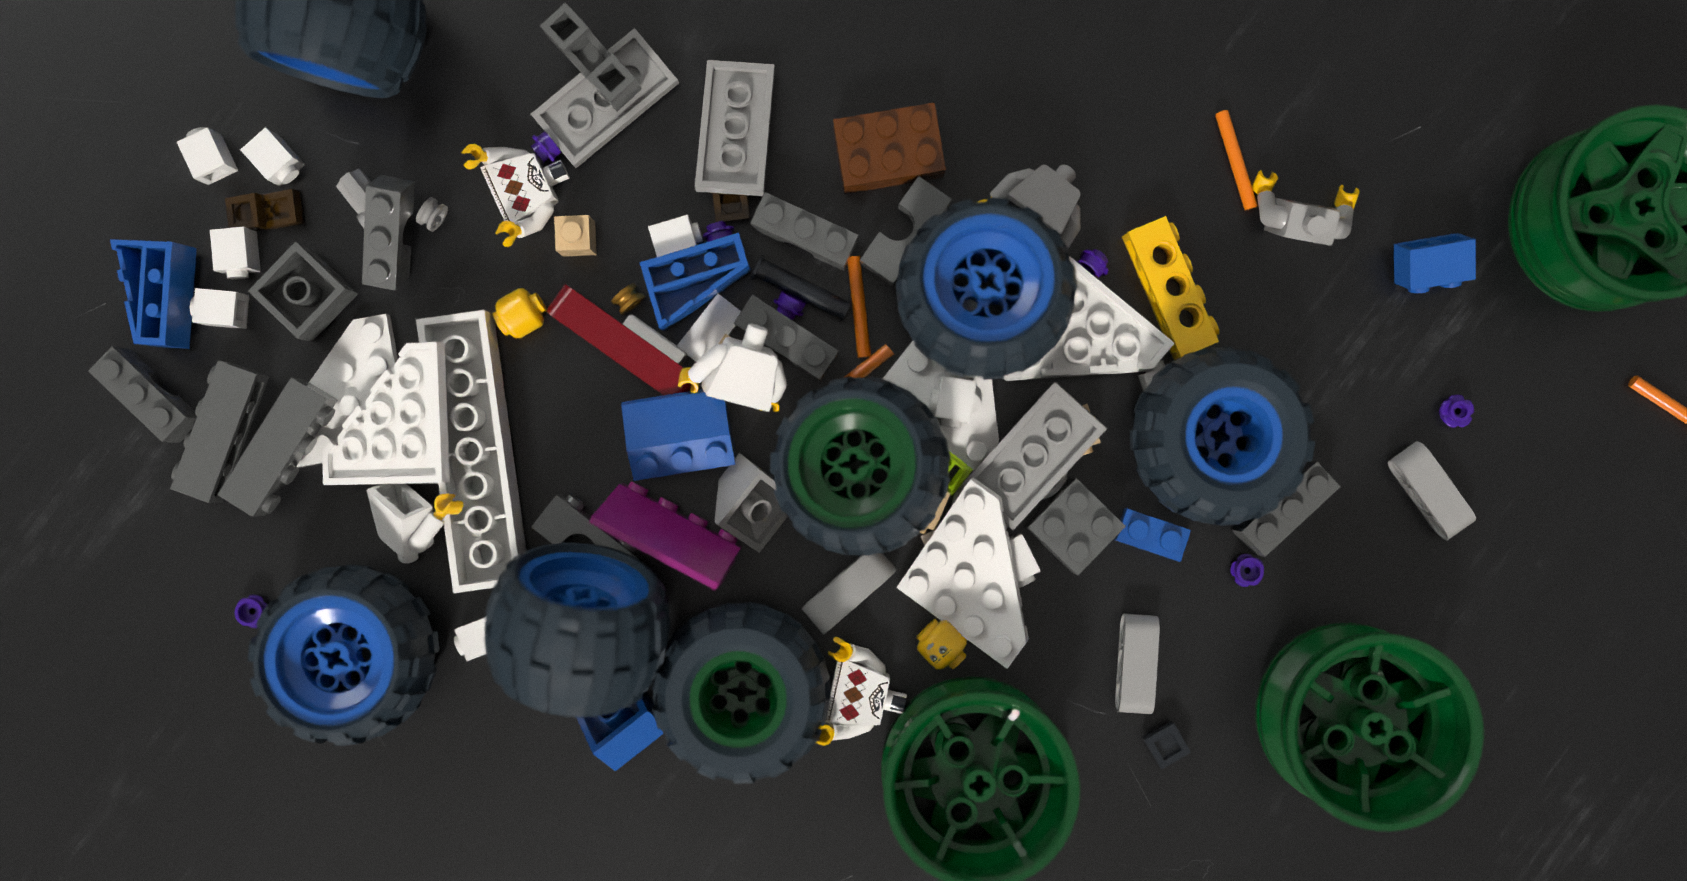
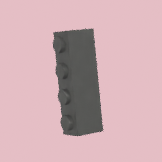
M218 360L216 366L208 374L207 383L209 386L206 394L196 406L195 415L197 418L193 429L185 436L183 442L185 450L181 461L173 468L171 475L173 482L170 489L207 503L223 502L224 499L217 494L238 462L269 376L231 362Z
M291 377L217 495L252 517L266 516V514L273 512L281 500V497L278 495L284 485L290 484L299 471V467H297L303 455H308L317 443L315 436L321 426H326L335 414L333 407L338 400L305 379Z

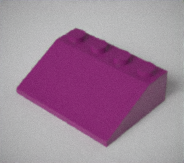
M633 481L629 485L625 483L619 484L592 515L589 521L590 524L715 590L725 581L743 547L736 543L738 538L721 528L719 533L709 529L707 527L709 521L694 513H690L689 517L677 512L679 505L664 497H660L659 501L647 496L649 490Z

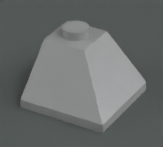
M741 453L735 458V465H730L719 478L715 523L760 553L788 515L781 511L775 497L774 490H776L774 478Z

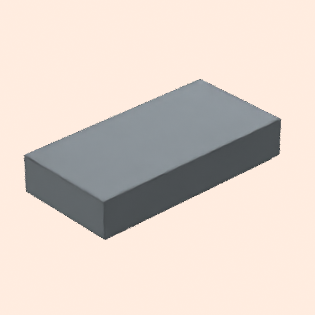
M629 314L623 325L681 366L689 357L685 351L633 314Z

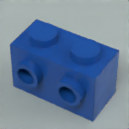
M1455 233L1394 244V283L1408 289L1409 293H1425L1430 290V287L1434 286L1455 288L1461 286L1463 281L1476 279V239Z

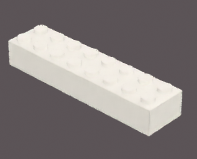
M479 310L416 319L419 343L445 342L450 482L438 483L440 494H455L452 501L463 502V509L459 514H446L443 518L445 521L444 529L453 593L494 588L499 576L506 570V564L515 556L525 553L526 544L493 313Z

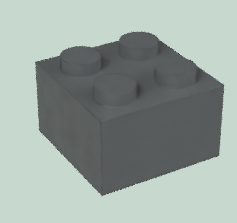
M295 242L248 290L297 339L313 342L359 294L312 248L299 242Z
M1070 478L1024 525L1034 537L1075 575H1079L1126 527L1077 478Z

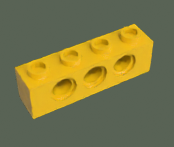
M1164 216L1133 229L1122 236L1161 331L1175 343L1169 349L1173 359H1179L1185 354L1196 352L1218 343V325L1213 316L1208 317L1203 305L1206 303L1205 294L1200 285H1195L1190 273L1193 272V267L1187 254L1181 253L1177 243L1180 237L1174 223H1169L1167 217ZM1154 248H1160L1165 251L1167 255L1166 264L1161 265L1155 262L1153 259ZM1168 279H1173L1179 283L1180 293L1178 296L1168 293L1166 289ZM1182 310H1187L1192 314L1193 324L1191 327H1185L1181 324L1179 314Z

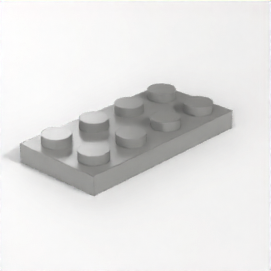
M635 28L608 49L636 78L642 88L618 112L582 73H579L531 113L532 117L550 136L575 168L679 84L678 79Z
M707 60L695 178L696 192L752 196L764 195L775 76L774 64Z
M1054 382L963 482V485L966 486L969 480L974 477L1002 498L1004 521L1014 530L1103 434L1107 427L1057 382Z

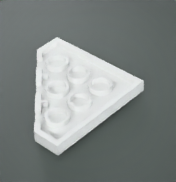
M1069 257L1071 264L1073 263L1076 270L1077 289L1074 301L1075 309L1066 331L1055 348H1052L1039 363L1023 372L1018 371L1006 375L1004 379L1006 381L1151 371L1175 343L1073 258Z
M966 300L963 303V307L967 311H975L978 307L977 303L973 300ZM912 341L883 379L910 391L928 408L932 389H939L942 376L977 382L969 423H961L960 429L941 426V419L937 418L944 437L947 439L949 451L974 471L999 444L992 379L983 380V377L968 375L962 377L945 371V367L932 359L928 360L914 346L915 343Z
M382 314L352 320L309 383L338 401L333 407L335 409L333 418L326 426H321L316 434L317 443L308 455H303L297 467L322 463V450L329 441H334L344 429L342 427L343 423L358 405H363L372 393L370 389L386 369L390 370L398 360L390 315Z
M445 342L405 344L398 353L400 357L390 370L386 369L370 389L372 393L363 405H358L343 423L342 427L344 429L334 441H329L322 450L323 485L450 482Z
M973 477L969 480L897 588L941 621H949L964 638L1008 669L1029 640L1027 627L1024 625L1021 609L1022 601L1012 563L1013 554L1003 516L1002 498Z

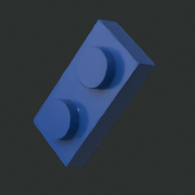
M1124 508L1120 521L1126 527L1114 540L1181 562L1191 530Z

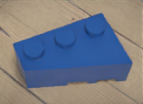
M739 233L639 262L659 329L663 332L751 271Z
M110 239L112 250L117 251L121 268L117 270L119 281L124 282L128 301H125L124 304L133 343L154 347L190 349L192 321L190 301L194 292L196 248L175 242Z

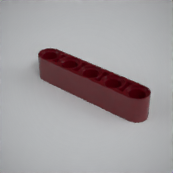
M565 284L547 308L546 312L661 394L669 395L691 390V383H684L681 387H678L680 372L684 369L683 366Z

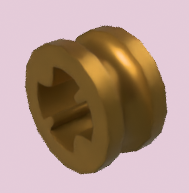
M635 283L626 286L611 300L614 306H620L619 312L621 315H625L633 310L645 298L643 293H637Z

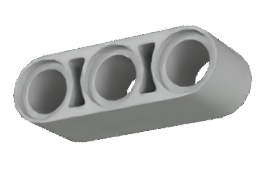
M1414 442L1388 461V466L1433 530L1442 539L1449 540L1476 521V516L1432 453L1422 443Z
M883 553L870 556L860 555L811 598L801 610L821 633L825 634L890 578L897 569Z
M1122 614L1115 693L1117 712L1153 714L1160 634L1158 616Z

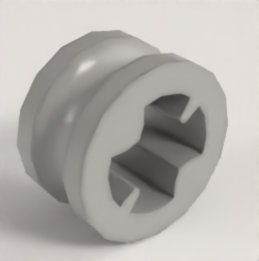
M430 197L423 203L416 216V222L420 225L427 224V229L431 232L435 231L442 224L448 212V206L444 204L438 205L437 199Z

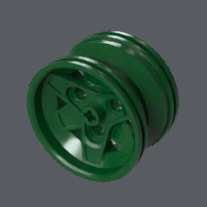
M1652 105L1622 111L1598 122L1589 129L1574 133L1551 144L1535 156L1520 175L1511 196L1508 227L1511 245L1519 265L1528 278L1542 292L1564 305L1585 311L1597 312L1618 310L1645 302L1661 301L1687 295V110L1672 106ZM1616 148H1634L1639 153L1630 163H1627ZM1581 172H1583L1589 193L1572 198L1576 181ZM1638 174L1643 179V187L1638 182ZM1590 209L1595 213V223L1589 217ZM1576 233L1594 237L1593 257L1585 250ZM1645 234L1650 238V247L1645 242ZM1638 258L1649 261L1655 269V272L1648 275H1630Z
M1333 623L1316 627L1297 636L1278 652L1266 669L1257 693L1255 705L1256 729L1262 749L1270 764L1293 788L1312 799L1328 813L1353 826L1375 831H1396L1416 827L1438 817L1449 809L1464 793L1473 779L1480 761L1483 746V721L1478 700L1469 681L1461 670L1443 653L1415 639L1391 634L1385 630L1357 623ZM1381 659L1395 665L1407 677L1387 683ZM1341 662L1339 678L1324 673L1331 666ZM1368 680H1372L1373 691L1369 695L1364 696L1362 691L1363 685ZM1302 704H1304L1314 715L1300 722ZM1423 712V729L1419 742L1409 730L1408 725ZM1333 730H1338V741L1333 745H1328V735ZM1398 735V746L1390 751L1388 743L1393 736ZM1335 758V780L1321 773L1312 761ZM1381 763L1399 769L1398 772L1387 779L1373 783Z
M966 676L944 680L926 688L913 697L905 705L903 713L897 715L888 731L881 758V775L888 821L903 850L927 873L942 881H1023L1044 868L1065 844L1074 826L1079 806L1080 785L1076 762L1070 747L1057 727L1049 720L1044 711L1019 689L1005 682L986 677ZM967 713H986L975 730L960 716ZM1020 729L1029 737L1036 753L1015 751ZM929 734L936 755L914 759L920 744ZM956 741H962L967 744L966 752L959 757L952 756L949 753L950 745ZM1017 770L1020 772L1018 782L1012 785L1003 783V776L1007 771ZM1038 790L1033 806L1023 818L1016 798ZM913 796L936 801L930 821L922 814ZM960 802L968 804L970 808L966 815L957 817L951 813L952 807ZM976 823H979L993 837L984 840L960 839Z

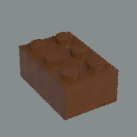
M935 102L833 119L844 194L914 183L918 176L925 181L944 177L946 167Z

